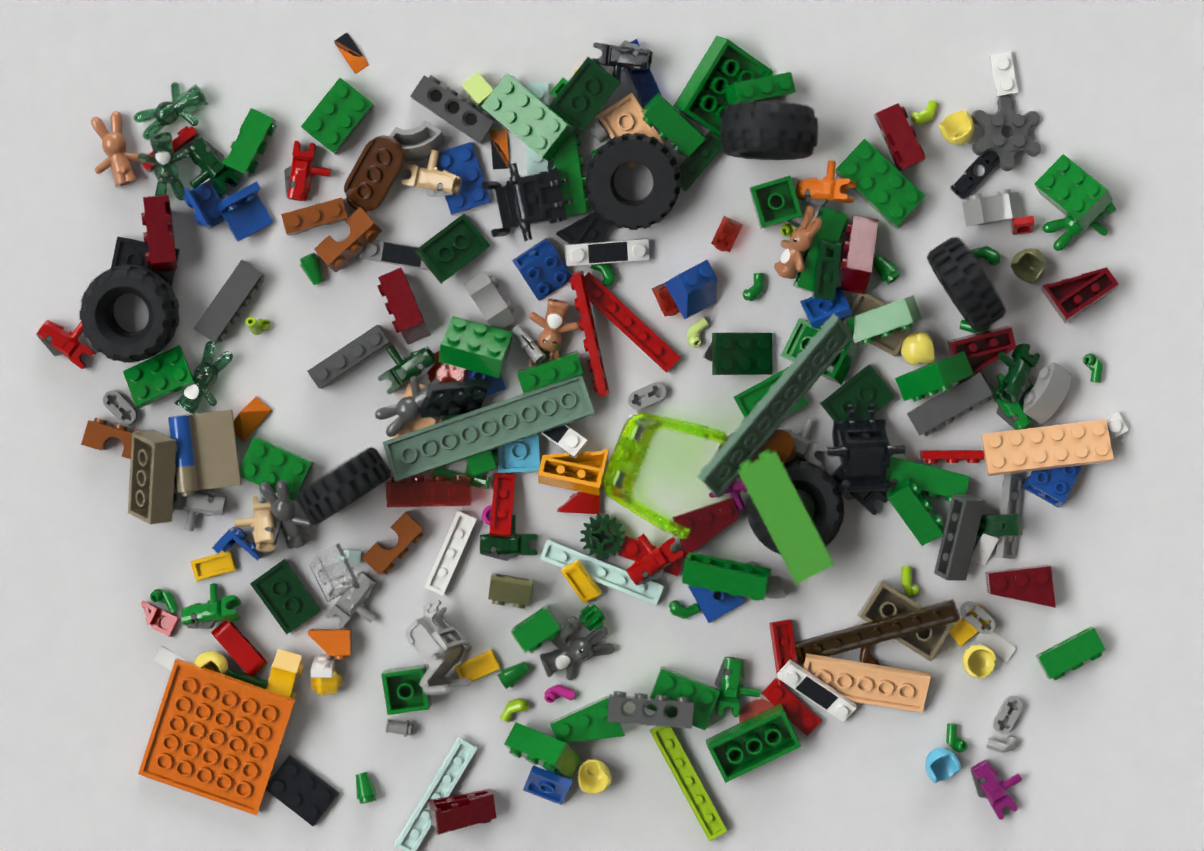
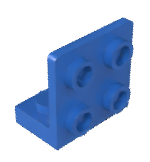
M211 180L193 190L184 189L186 195L183 196L188 207L194 208L196 213L193 216L198 225L204 226L207 229H211L225 221L216 207L221 198L212 186Z
M257 181L222 199L216 206L237 242L273 223L257 195L261 189Z
M545 238L512 260L537 300L543 299L572 278L571 273L548 238Z
M1079 465L1032 471L1031 475L1024 480L1022 488L1059 507L1065 502L1082 467Z
M240 527L228 529L212 547L217 553L221 551L226 552L237 542L257 561L264 556L261 551L256 549L255 541L251 543L246 538L247 534Z

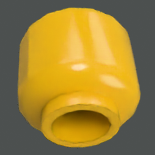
M335 668L332 678L311 677L312 691H316L319 696L334 695L338 692L339 687L343 685L342 675L338 674Z

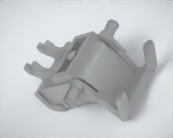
M440 600L434 603L432 612H429L432 604H426L424 606V616L416 619L406 630L408 642L415 647L430 666L419 683L423 688V692L427 695L445 694L451 690L450 688L466 687L473 683L469 678L451 680L445 676L460 661L465 652L471 650V645L466 642L454 626L450 627L444 620L443 615L447 608L443 607L439 610L438 607L442 603Z

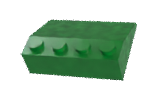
M716 35L673 107L720 137L721 116L724 115L725 108L729 105L725 87L736 82L771 76L773 71L730 40Z

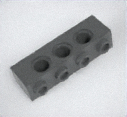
M424 75L410 97L479 144H482L495 124L492 121L493 116L484 110L480 113L474 109L476 105L465 98L464 101L457 97L458 93L450 87H447V89L439 85L441 82L432 75L429 78ZM435 91L442 93V99L438 102H433L430 98L431 94ZM451 103H457L460 106L459 111L455 114L448 111V106ZM470 114L477 117V122L474 125H468L465 122L466 117Z
M614 691V695L609 694L607 722L692 729L694 702L690 701L689 697H677V700H670L667 695H656V698H647L648 694L644 693L626 696L627 692ZM627 702H632L635 704L636 709L632 713H627L623 709L624 705ZM654 704L657 707V711L653 715L646 714L644 711L646 705ZM669 706H675L678 709L677 714L673 717L666 714V709Z

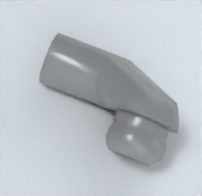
M1008 736L1006 742H1001L989 738L986 748L1001 753L1013 751L1017 748L1018 739Z

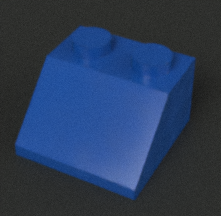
M708 260L665 282L684 320L716 303L717 276Z

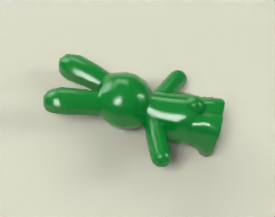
M1111 202L1088 225L1102 236L1108 234V229L1097 221L1116 212L1113 203ZM1066 216L1063 219L1045 223L1042 230L1046 233H1053L1063 228L1066 229V232L1053 245L1054 250L1061 251L1070 243L1074 236L1085 232L1088 226L1083 230Z

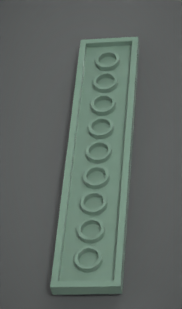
M833 314L830 319L825 321L820 331L811 338L809 344L797 355L789 368L784 370L782 376L770 387L768 393L756 404L753 411L743 419L741 425L729 436L727 442L715 453L712 460L702 468L697 477L716 497L719 498L739 475L737 471L740 468L739 464L754 457L851 341L853 335L839 317Z
M580 374L384 441L383 445L394 480L397 483L468 457L595 415L583 376Z

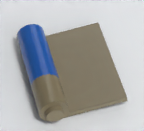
M232 410L168 417L170 436L177 440L175 458L177 493L182 492V496L195 495L194 491L242 485Z

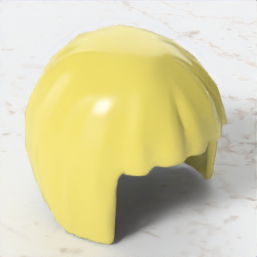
M961 110L948 115L939 124V130L948 143L961 146L971 140L974 133V124L968 112Z
M914 332L903 340L901 355L904 360L913 366L918 365V363H933L935 358L933 339L928 333Z
M982 644L972 645L964 651L962 665L969 676L978 679L985 678L993 671L996 656L993 650Z
M217 651L203 652L193 661V664L198 667H204L226 675L228 670L227 659Z
M595 758L587 759V761L580 765L578 769V784L583 792L587 794L601 793L611 784V772L603 761Z

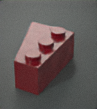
M1106 267L1073 278L1063 279L1059 282L1042 285L1041 290L1066 324L1115 291L1119 283Z
M732 497L672 517L685 557L688 556L689 552L697 550L739 518Z

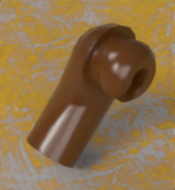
M872 645L861 647L860 662L880 665L879 661L871 654Z

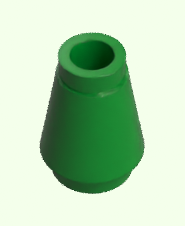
M311 253L299 259L301 268L313 285L325 281L319 256L316 257L315 253Z
M880 253L873 258L875 270L881 280L888 285L901 274L898 271L899 268Z
M523 661L501 670V673L497 676L505 689L513 688L530 670Z
M368 772L356 774L357 800H359L360 804L376 801L375 795L377 793L368 776Z

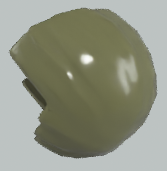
M1029 248L1020 251L1014 256L1011 268L1019 279L1035 284L1043 277L1047 263L1044 254L1040 250Z

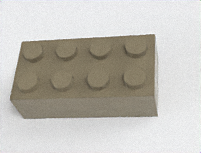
M156 430L132 432L128 513L148 524L172 522V514L174 512L173 494L175 492L174 476L176 472L177 440Z
M879 580L857 616L866 622H871L923 607ZM946 624L894 639L931 662L953 626Z

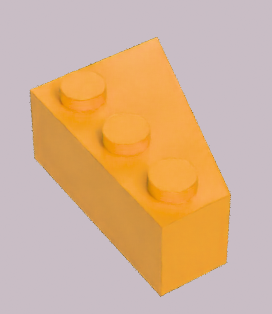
M609 449L597 452L582 451L576 459L568 453L543 455L538 472V483L600 496L609 460Z

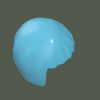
M935 748L928 754L925 768L929 778L933 783H937L953 776L955 772L961 769V764L952 751L945 748Z

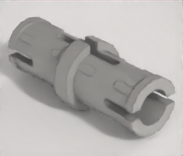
M521 325L513 328L511 332H513L514 338L521 345V350L527 352L536 365L544 361L546 355L538 348L535 339L530 338Z

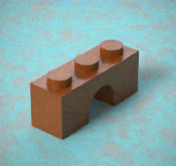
M342 197L281 214L288 236L309 231V229L345 221L349 217L345 201Z
M361 207L345 220L350 227V234L346 240L337 242L329 235L314 248L323 261L336 273L343 269L355 255L361 253L363 248L375 240L378 234L382 232V229Z
M95 418L94 421L88 420L81 445L105 450L108 440L112 437H117L124 446L122 457L131 459L132 432L126 431V426L116 423L114 427L106 425V420Z
M404 512L390 527L398 536L397 545L392 549H386L376 542L362 557L379 575L383 572L387 574L395 566L392 562L397 557L402 559L409 551L407 546L411 542L416 544L423 537L421 532L424 528L407 512Z

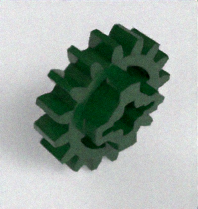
M597 514V520L590 517L591 523H584L583 525L586 527V530L580 531L581 534L585 535V538L580 539V542H586L583 549L589 548L590 556L597 553V559H600L602 554H604L605 559L609 558V553L616 556L615 549L622 550L619 544L626 541L621 538V535L626 534V532L619 529L623 524H616V517L609 520V514H606L604 519H602L601 514ZM602 522L599 529L596 531L591 530L595 524ZM610 525L615 529L617 536L613 535L609 530ZM605 531V535L612 539H605L601 542V538L594 534ZM589 537L593 538L596 542V548L592 546ZM608 543H615L612 548L604 551Z

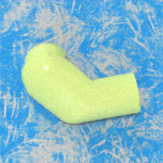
M704 317L688 328L687 342L693 348L701 345V331L709 326Z

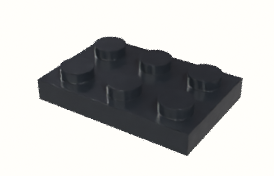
M117 236L111 268L122 265H139L152 270L151 264L147 265L145 252H149V245H145L143 241ZM175 248L176 260L178 262L180 249ZM176 269L156 271L173 287Z
M486 378L429 384L419 413L422 418L464 414L480 409L490 383Z
M292 755L287 757L270 779L266 791L311 826L316 824L339 794L337 790Z

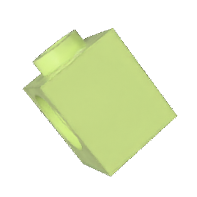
M476 72L462 84L464 90L478 106L483 104L493 91L479 72Z

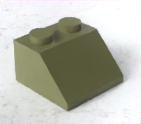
M492 573L488 599L492 600V604L504 605L505 602L513 603V607L525 609L526 605L530 606L534 580Z

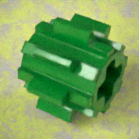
M595 604L591 607L587 605L580 611L582 614L578 617L589 631L600 628L604 624L602 621L606 619Z

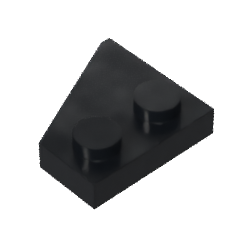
M593 212L557 231L556 235L568 244L600 242L612 223H607L599 213Z

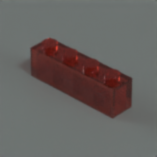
M464 474L454 475V478H445V475H433V479H424L423 475H417L412 477V479L395 482L394 476H391V479L386 481L387 507L471 506L472 481L471 478H466Z

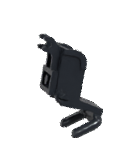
M511 163L508 164L511 177L510 180L506 181L504 187L497 181L481 182L482 189L495 190L502 222V228L491 230L492 237L506 236L510 233L511 227H520L524 241L533 240L530 230L531 225L544 222L553 224L567 220L565 205L573 203L572 199L563 201L560 185L568 183V178L559 180L557 167L539 172V174L521 177L518 172L517 163H513V165Z
M868 404L867 420H853L854 411L852 410V405H847V421H833L832 441L834 447L837 448H827L828 457L839 456L842 469H844L843 482L838 488L840 493L864 491L891 492L898 485L897 479H891L889 483L885 482L886 470L890 467L891 456L893 454H905L906 447L905 445H890L885 430L886 421L885 419L874 420L873 404Z

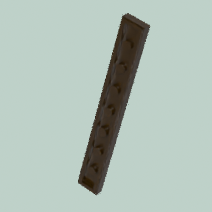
M952 599L798 641L795 643V648L801 663H804L806 653L828 657L960 621L961 618L955 601Z

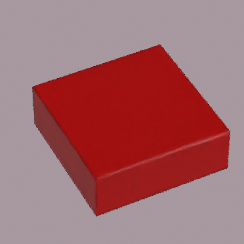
M1033 216L1012 218V235L1033 232Z

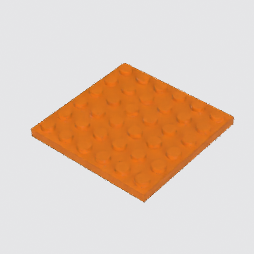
M176 658L138 774L257 816L296 699Z

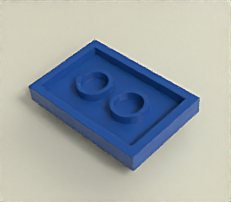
M472 142L439 152L436 166L438 170H447L462 179L459 194L445 196L451 215L491 202L488 191L482 189L481 182L484 179Z

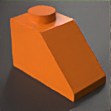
M352 629L308 630V635L329 656H334V659H347V656L352 654Z

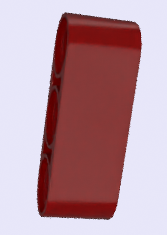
M224 620L211 632L215 639L248 675L254 676L267 664L265 658L232 622Z

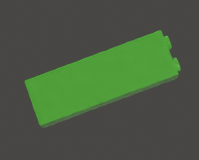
M767 449L758 454V459L754 461L748 459L740 463V468L737 471L795 583L798 584L833 566L834 563L776 451Z

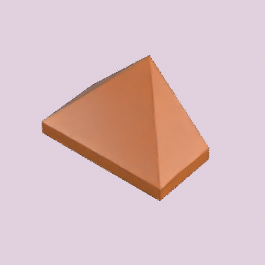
M255 397L235 418V434L245 442L272 410Z

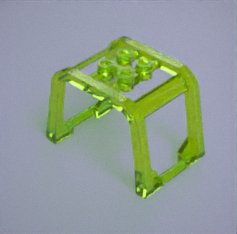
M643 412L634 414L624 424L603 478L604 491L610 499L658 529L680 539H686L690 529L659 515L634 499L632 493L634 483L651 440L658 430L665 428L696 435L724 444L727 434L698 423ZM636 425L645 428L640 441L630 438ZM617 471L626 474L622 488L613 485Z

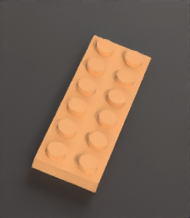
M1106 419L981 435L988 476L1112 462L1114 459Z
M807 653L803 666L805 670L853 702L923 713L931 673Z

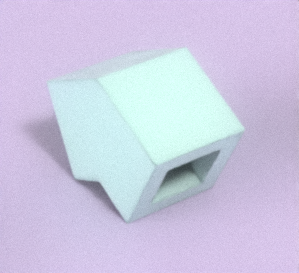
M338 549L337 563L360 564L361 551Z

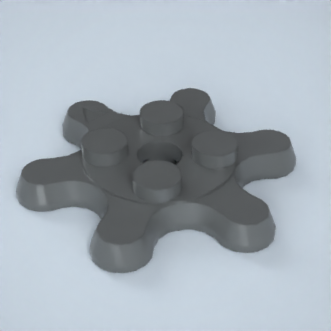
M1004 95L997 100L998 110L995 114L989 115L982 110H975L972 113L973 123L980 126L984 133L980 140L973 143L972 150L978 156H982L989 151L996 152L1000 159V168L1004 171H1011L1015 167L1014 157L1018 152H1025L1032 157L1040 154V144L1032 140L1028 134L1029 129L1039 123L1040 116L1035 111H1029L1024 115L1016 114L1012 108L1013 101L1011 97ZM1002 128H1009L1012 136H1003Z

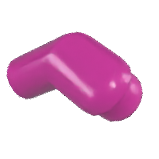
M557 684L545 691L544 699L548 703H552L560 697L572 701L576 691Z

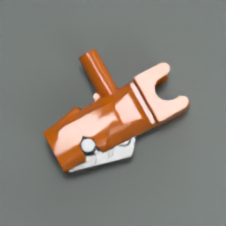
M828 161L826 177H823V180H818L817 178L798 180L795 192L798 199L824 207L828 201L853 203L854 198L849 197L846 191L849 188H855L856 183L851 179L837 178L834 180L836 162Z

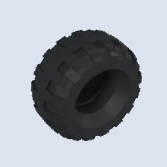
M771 101L739 102L728 105L725 108L724 115L721 116L720 143L723 145L724 152L729 156L759 160L803 159L810 157L813 154L814 147L817 146L818 119L815 117L814 110L807 105Z
M122 265L104 271L89 284L81 299L82 305L81 310H79V317L82 321V331L85 338L89 339L92 343L91 346L97 352H101L106 358L114 361L134 363L155 356L171 342L179 324V303L172 291L173 288L159 273L147 269L145 266ZM132 293L137 295L145 302L148 308V323L139 332H128L122 329L115 320L114 304L123 294Z
M800 460L788 461L784 464V469L794 488L806 491L814 501L815 512L811 521L826 547L836 537L843 522L844 500L842 493L838 491L839 486L834 478L818 465ZM749 494L747 516L753 533L765 547L780 554Z

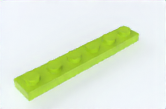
M656 726L650 729L652 737L708 840L711 841L728 832L672 727Z

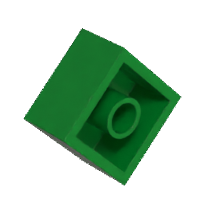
M791 175L749 188L761 229L802 217Z
M426 664L388 669L382 672L387 715L430 709L432 706L431 697L425 694L423 688L419 685L427 672Z

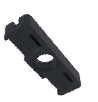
M989 151L981 157L979 156L964 171L965 174L955 182L954 186H950L951 191L960 199H965L1000 162L998 154ZM975 165L983 166L984 174L982 176L974 175L973 167Z

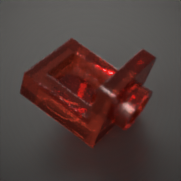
M723 216L711 244L720 251L730 252L743 224Z
M665 283L652 288L664 317L676 315L680 311Z

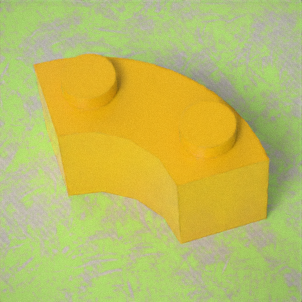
M278 649L266 689L295 699L297 692L293 690L297 676L301 677L304 664H301L302 655Z

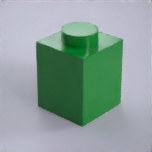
M487 451L468 457L466 461L471 475L475 476L495 469V463L498 462L495 451Z

